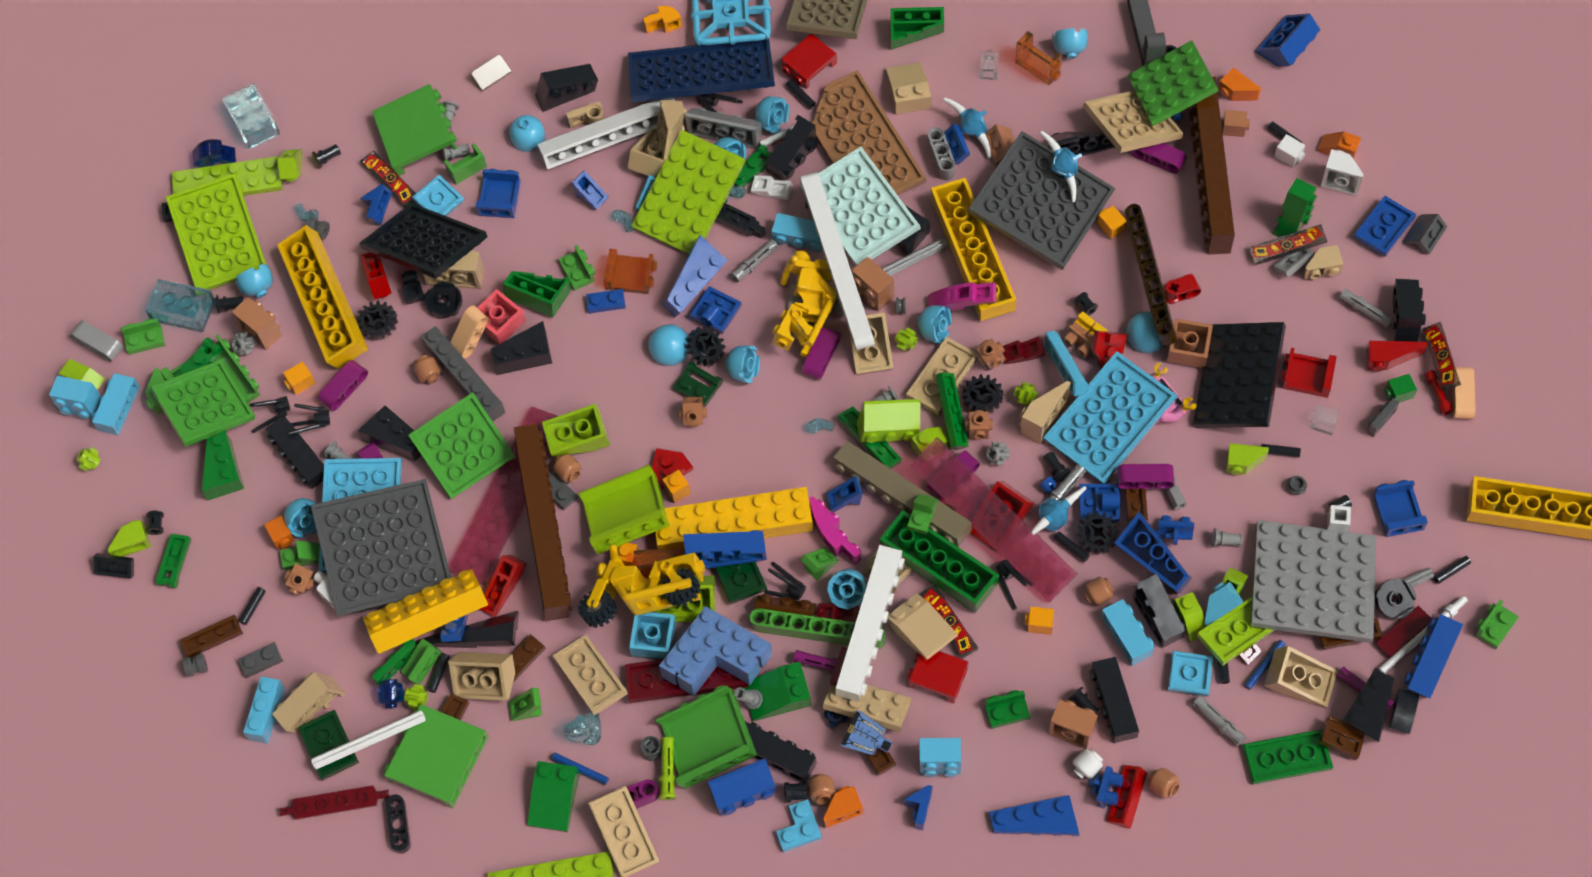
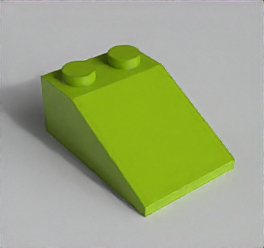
M596 403L542 422L551 456L592 452L611 445L601 411Z

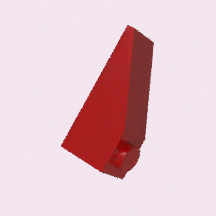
M371 252L360 254L374 299L385 298L392 294L381 257Z
M1369 340L1366 348L1367 370L1378 372L1388 370L1419 357L1425 353L1428 343Z
M513 555L501 556L484 594L488 605L480 608V610L493 617L498 615L518 584L527 565L526 562Z

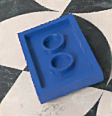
M1384 195L1356 231L1353 238L1386 257L1413 222L1416 214Z

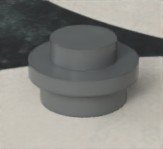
M1293 476L1288 480L1287 488L1292 494L1300 495L1306 491L1307 483L1303 477Z

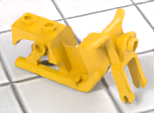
M801 250L795 251L793 256L788 259L783 269L780 284L782 286L787 285L790 272L798 275L793 294L796 297H801L803 303L794 302L788 311L784 309L780 320H782L781 325L776 324L772 332L775 335L772 343L789 351L794 341L790 334L792 332L799 340V344L803 346L800 355L806 358L838 295L827 282L833 281L830 271H826L829 270L827 261L818 259L812 262L809 255ZM807 322L815 323L814 327L808 325Z

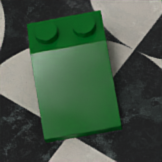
M800 661L765 673L755 678L750 685L748 684L749 687L744 688L745 690H758L763 697L762 703L757 709H750L753 721L812 706Z
M537 761L527 824L529 827L568 832L580 777L576 766Z

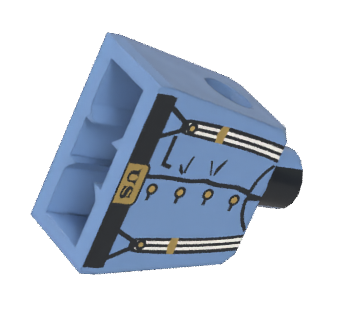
M857 710L841 746L874 755L877 748L888 753L893 742L883 737L886 728L864 712Z

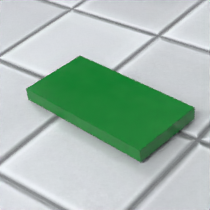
M1323 729L1243 744L1242 748L1252 785L1332 770L1333 764L1328 747L1319 743Z

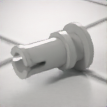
M444 101L442 103L447 111L444 114L445 117L449 118L452 125L453 117L456 115L455 110L459 109V105L451 101Z
M469 144L458 145L457 149H454L452 145L443 148L444 160L469 155Z
M888 386L889 391H883L882 395L871 401L898 400L895 391Z
M336 441L332 442L324 452V457L330 456V459H352L342 451L341 447H337L338 442Z
M1214 528L1211 536L1212 547H1216L1217 544L1219 546L1234 545L1241 547L1242 534L1225 533V531L1218 532V529Z
M739 687L734 692L735 699L743 701L749 709H757L762 703L763 697L758 690H745Z

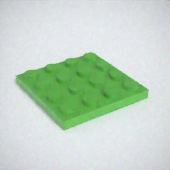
M1192 40L1165 54L1164 57L1156 59L1128 74L1153 126L1219 91Z
M221 360L151 386V392L184 447L255 419V414Z
M473 392L409 434V437L451 499L516 457Z

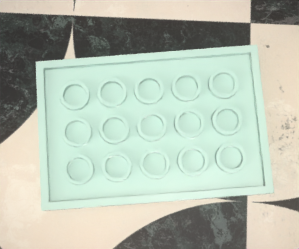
M859 147L818 173L843 248L856 266L866 257H869L871 260L921 229L918 222L862 147Z

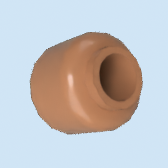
M424 355L415 360L416 364L413 366V370L420 382L432 384L438 380L437 377L440 375L441 369L434 357Z
M570 454L560 455L554 460L553 472L563 482H574L581 475V464Z
M1098 576L1085 585L1087 592L1084 595L1090 604L1094 602L1097 606H1100L1113 598V591L1115 590L1107 578L1103 579V577Z
M1166 768L1154 770L1149 776L1150 789L1162 798L1174 797L1180 789L1179 777Z
M820 773L816 774L808 782L809 795L813 802L818 805L831 803L836 793L832 777Z

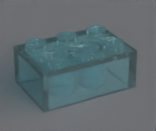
M254 83L222 98L232 121L248 149L280 134L275 120Z
M158 279L145 311L150 319H158L161 324L204 332L215 304V298L208 289Z

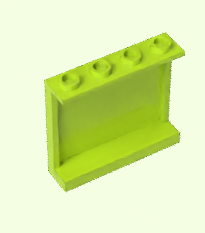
M650 464L578 493L583 501L591 533L589 540L597 555L608 551L611 545L618 547L670 526L658 480Z

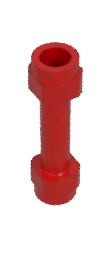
M1435 370L1426 372L1424 374L1426 382L1431 384L1440 403L1438 406L1440 412L1443 415L1452 413L1451 401H1447L1438 382V373Z

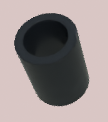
M1343 495L1329 503V506L1352 507L1351 500L1347 495Z

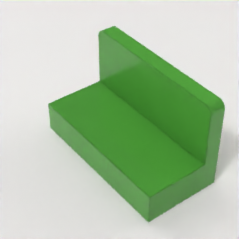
M421 639L401 672L414 683L421 685L442 651L428 641Z

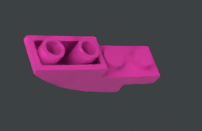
M970 282L937 290L928 295V307L931 305H941L949 308L950 311L964 309V306L996 303V284L994 282L983 284Z
M813 496L810 497L813 521L823 542L836 557L843 552L856 565L861 560V549L857 544L849 542L846 534L839 530V517L834 512L830 513L822 500H817Z

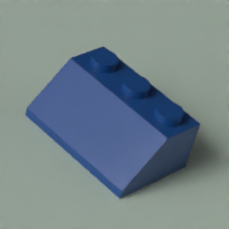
M1310 13L1285 15L1255 52L1276 66H1291L1295 63V59L1305 51L1306 46L1316 38L1320 28Z
M765 758L708 781L711 796L720 816L723 814L730 815L742 806L744 808L749 807L761 798L763 800L769 799L776 793V786Z

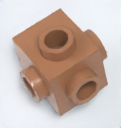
M992 338L983 341L976 348L979 352L977 358L982 365L987 364L990 370L1006 360L1003 355L1004 348L1000 342L995 343Z
M684 397L683 407L679 408L680 419H683V425H688L689 427L703 425L704 418H707V407H703V397Z
M982 410L969 412V419H965V430L969 431V439H989V430H993V419H989V412Z
M295 563L293 569H289L285 575V585L289 586V591L297 595L300 592L305 593L306 590L310 591L314 583L312 578L315 572ZM301 577L302 581L298 584L297 578Z

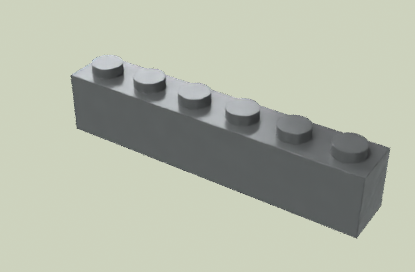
M436 326L421 336L424 347L466 396L472 392L475 394L492 421H495L505 413L502 402Z

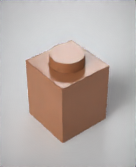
M1225 110L1222 134L1244 137L1245 130H1249L1250 126L1247 112Z

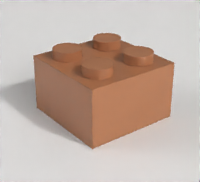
M866 257L852 270L859 296L865 299L869 307H874L879 312L894 299V279L869 257Z
M247 297L232 311L240 329L243 332L247 331L248 335H252L255 342L265 350L282 336L279 330L280 325L275 321V315L269 310L266 312L257 300L253 301Z
M1175 318L1174 327L1177 339L1170 345L1167 362L1199 368L1205 367L1213 325Z
M1059 700L1050 721L1049 734L1087 749L1096 728L1098 715L1089 708L1082 709L1077 707L1075 703L1069 700Z

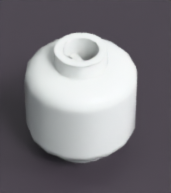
M1092 748L1090 750L1083 749L1073 760V765L1076 767L1073 771L1081 778L1085 776L1088 779H1092L1102 769L1103 764L1101 761L1103 759Z

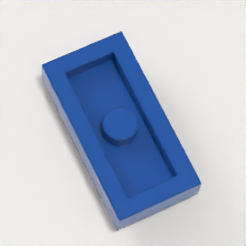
M952 124L944 134L955 164L959 165L970 155V151L959 125Z
M623 289L586 294L589 314L626 308Z
M467 615L443 625L440 635L442 642L462 640L468 619Z

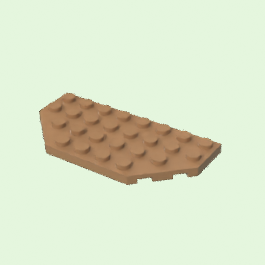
M858 70L826 84L823 97L820 100L812 123L816 127V139L832 164L862 147L897 195L926 182V176Z

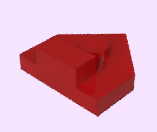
M1094 331L1091 350L1096 355L1101 369L1116 351L1123 354L1127 334Z
M656 448L652 469L656 474L661 490L664 488L662 479L677 470H680L683 476L693 470V466L683 452Z

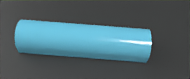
M1056 331L1046 332L1045 348L1064 381L1071 382L1070 391L1072 395L1078 396L1083 394L1088 388V383L1061 337Z

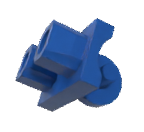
M1162 515L1161 520L1158 521L1157 534L1160 538L1173 539V545H1177L1178 540L1193 539L1194 522H1191L1190 517L1182 516L1179 521H1172V517Z
M1109 766L1105 768L1103 779L1101 775L1097 774L1095 780L1090 779L1087 784L1092 788L1091 794L1097 796L1098 807L1105 808V805H1117L1119 795L1118 793L1111 792L1110 788L1111 786L1121 788L1124 780L1123 775L1113 772V768Z

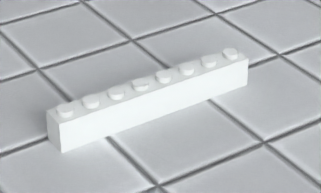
M674 98L661 99V100L676 101ZM653 100L537 144L547 169L656 129L661 100Z
M879 545L836 686V696L858 702L861 695L865 696L867 690L865 680L866 677L870 678L873 669V666L870 665L871 660L876 659L878 653L876 644L877 641L882 640L884 632L881 627L883 623H887L889 612L886 610L888 605L892 606L894 599L892 590L893 587L897 588L900 579V576H897L898 570L903 569L905 559L902 558L901 550Z

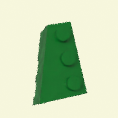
M944 7L890 8L891 50L944 32Z
M1298 178L1295 179L1287 192L1281 208L1283 209L1282 217H1278V224L1272 232L1273 235L1283 240L1298 235L1304 224L1307 225L1312 217L1311 213L1315 206L1313 204L1317 198V195H1315L1317 187Z
M511 271L503 283V293L511 301L552 318L571 292L570 278L568 277L558 279L552 278L551 275L541 277L535 276L534 273Z
M226 430L207 438L202 493L208 501L244 489L232 441Z

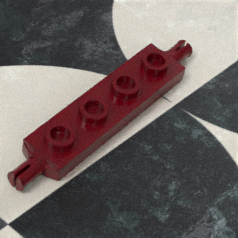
M372 785L292 799L291 806L279 808L280 816L292 814L295 820L375 807L377 806L378 799L388 798L390 794H388L389 789L377 791Z

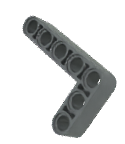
M1127 0L1143 67L1165 56L1164 32L1156 33L1148 0Z

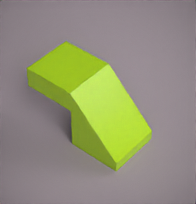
M71 359L66 361L58 373L62 377L93 383L97 390L105 380L104 377L90 367Z

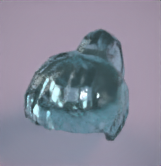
M588 713L585 716L577 715L572 722L564 726L562 731L565 738L575 743H585L591 746L597 744L601 739L599 713L596 715Z

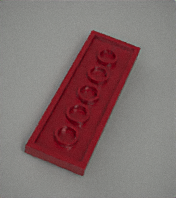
M664 659L625 664L629 703L691 694L679 688V684L674 685L661 677L659 665ZM717 666L696 694L714 692V689L719 686H728L731 689L749 686L744 681Z

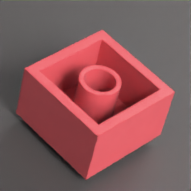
M498 289L477 307L488 317V322L483 332L498 345L506 341L526 322L524 311Z

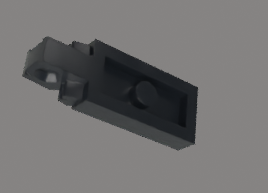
M726 203L723 204L716 218V221L748 236L754 235L763 238L766 233L765 227L759 225L760 222L756 220V217Z

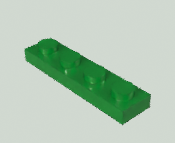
M954 373L936 374L937 386L940 392L951 448L959 449L967 448L969 444Z
M854 406L838 415L837 419L873 458L890 469L901 463L902 458L886 441L874 443L860 442L857 427L860 413Z

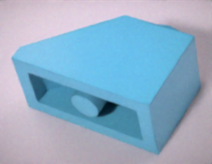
M1222 582L1212 588L1214 592L1209 595L1205 617L1206 626L1244 602L1231 582L1226 585Z

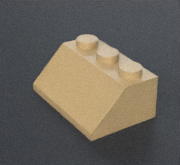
M459 652L448 661L454 695L463 699L509 700L515 676L512 654Z

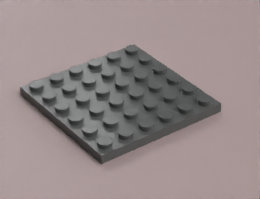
M1021 131L967 212L1060 270H1063L1113 194L1115 188L1078 166V173L1074 175L1076 200L1072 202L1070 189L1064 176H1060L1051 170V163L1054 157L1052 149Z
M426 479L311 505L337 617L396 603L408 595H414L426 587H432L444 579L451 578Z

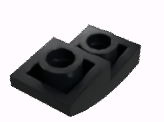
M1401 688L1398 689L1389 728L1410 734L1417 710L1419 694Z

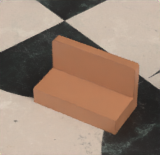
M995 124L985 134L989 141L994 162L999 165L1015 139L1010 128Z

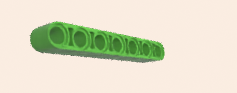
M755 609L750 614L751 627L756 632L848 646L856 624L855 622L767 609ZM757 618L764 619L761 623H756L754 620ZM776 621L783 622L780 626L774 625ZM795 624L803 625L799 629L793 627ZM816 626L823 628L819 632L813 630ZM836 629L842 631V633L838 635L833 634L832 632ZM885 631L883 632L882 640L877 641L876 647L878 649H881L886 643Z

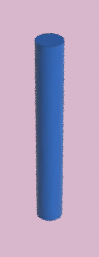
M1278 640L1244 684L1247 689L1251 690L1269 667L1275 649L1286 645L1282 640Z
M556 752L552 757L553 761L560 764L576 766L579 773L606 785L609 777Z

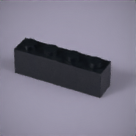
M285 415L265 428L269 434L266 436L269 442L279 447L277 451L283 459L287 457L289 460L287 464L293 472L298 471L300 474L298 478L304 486L308 484L313 489L323 482L324 464L299 433L287 434V432L293 431L295 428Z
M1112 657L1092 662L1089 674L1091 681H1095L1097 686L1095 688L1097 700H1101L1103 705L1101 707V714L1103 719L1107 718L1108 725L1106 729L1109 738L1112 737L1114 743L1138 738V725L1117 658Z
M745 721L757 754L753 758L757 760L765 758L769 766L806 784L817 764L815 754L810 750L804 749L803 751L797 748V745L790 740L784 741L772 731L766 732L762 730V727L757 723Z

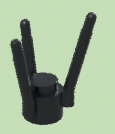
M716 93L702 94L701 104L705 105L704 109L712 112H717L712 107L717 106L719 99L743 103L742 100Z
M287 396L275 400L250 403V407L273 404L275 412H279L278 415L253 429V433L268 426L282 416H287L286 411L291 410Z
M294 404V407L317 411V413H314L313 420L291 423L293 426L314 425L287 432V434H297L330 425L329 410H324V407Z
M1005 559L995 569L999 574V581L1010 604L1016 610L1017 607L1004 578L1009 580L1015 577L1023 586H1026L1027 583L1031 586L1035 584L1020 572L1014 564Z
M772 562L771 564L786 577L771 568L768 569V572L788 584L786 591L789 594L770 590L765 591V593L778 597H789L792 600H795V598L800 600L806 590V586L803 585L804 583L798 581L775 562Z

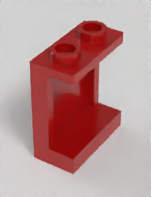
M809 34L781 58L782 71L794 78L799 86L802 85L806 89L809 87V81L827 65L834 67L837 64V53L813 34Z
M1291 348L1290 353H1286L1283 364L1287 365V367L1281 373L1282 389L1328 398L1337 356L1329 355L1328 360L1294 353L1295 348Z
M938 651L927 660L917 652L914 658L916 665L914 669L911 668L907 676L909 687L913 688L915 685L947 697L948 702L954 704L967 673L969 661Z

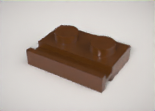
M1329 715L1325 720L1326 723L1323 727L1319 743L1353 760H1357L1360 756L1365 733Z

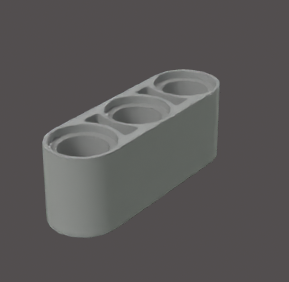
M933 127L928 131V147L939 177L942 180H950L955 175V161L943 130Z
M83 320L70 333V337L74 341L110 362L123 349V345L119 341Z

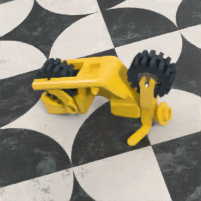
M611 545L609 548L610 562L608 565L602 562L599 563V567L596 569L599 579H597L593 591L588 592L589 596L585 594L583 596L584 600H580L579 603L581 605H578V612L590 627L593 625L594 628H597L598 624L600 627H603V623H610L608 619L613 620L614 616L612 614L617 612L615 610L617 605L614 601L616 591L634 615H642L674 606L681 607L682 604L687 606V603L691 604L694 601L701 600L699 589L701 587L696 577L703 582L704 562L699 560L695 553L658 562L655 561L649 579H646L637 566H625L618 556L617 546Z

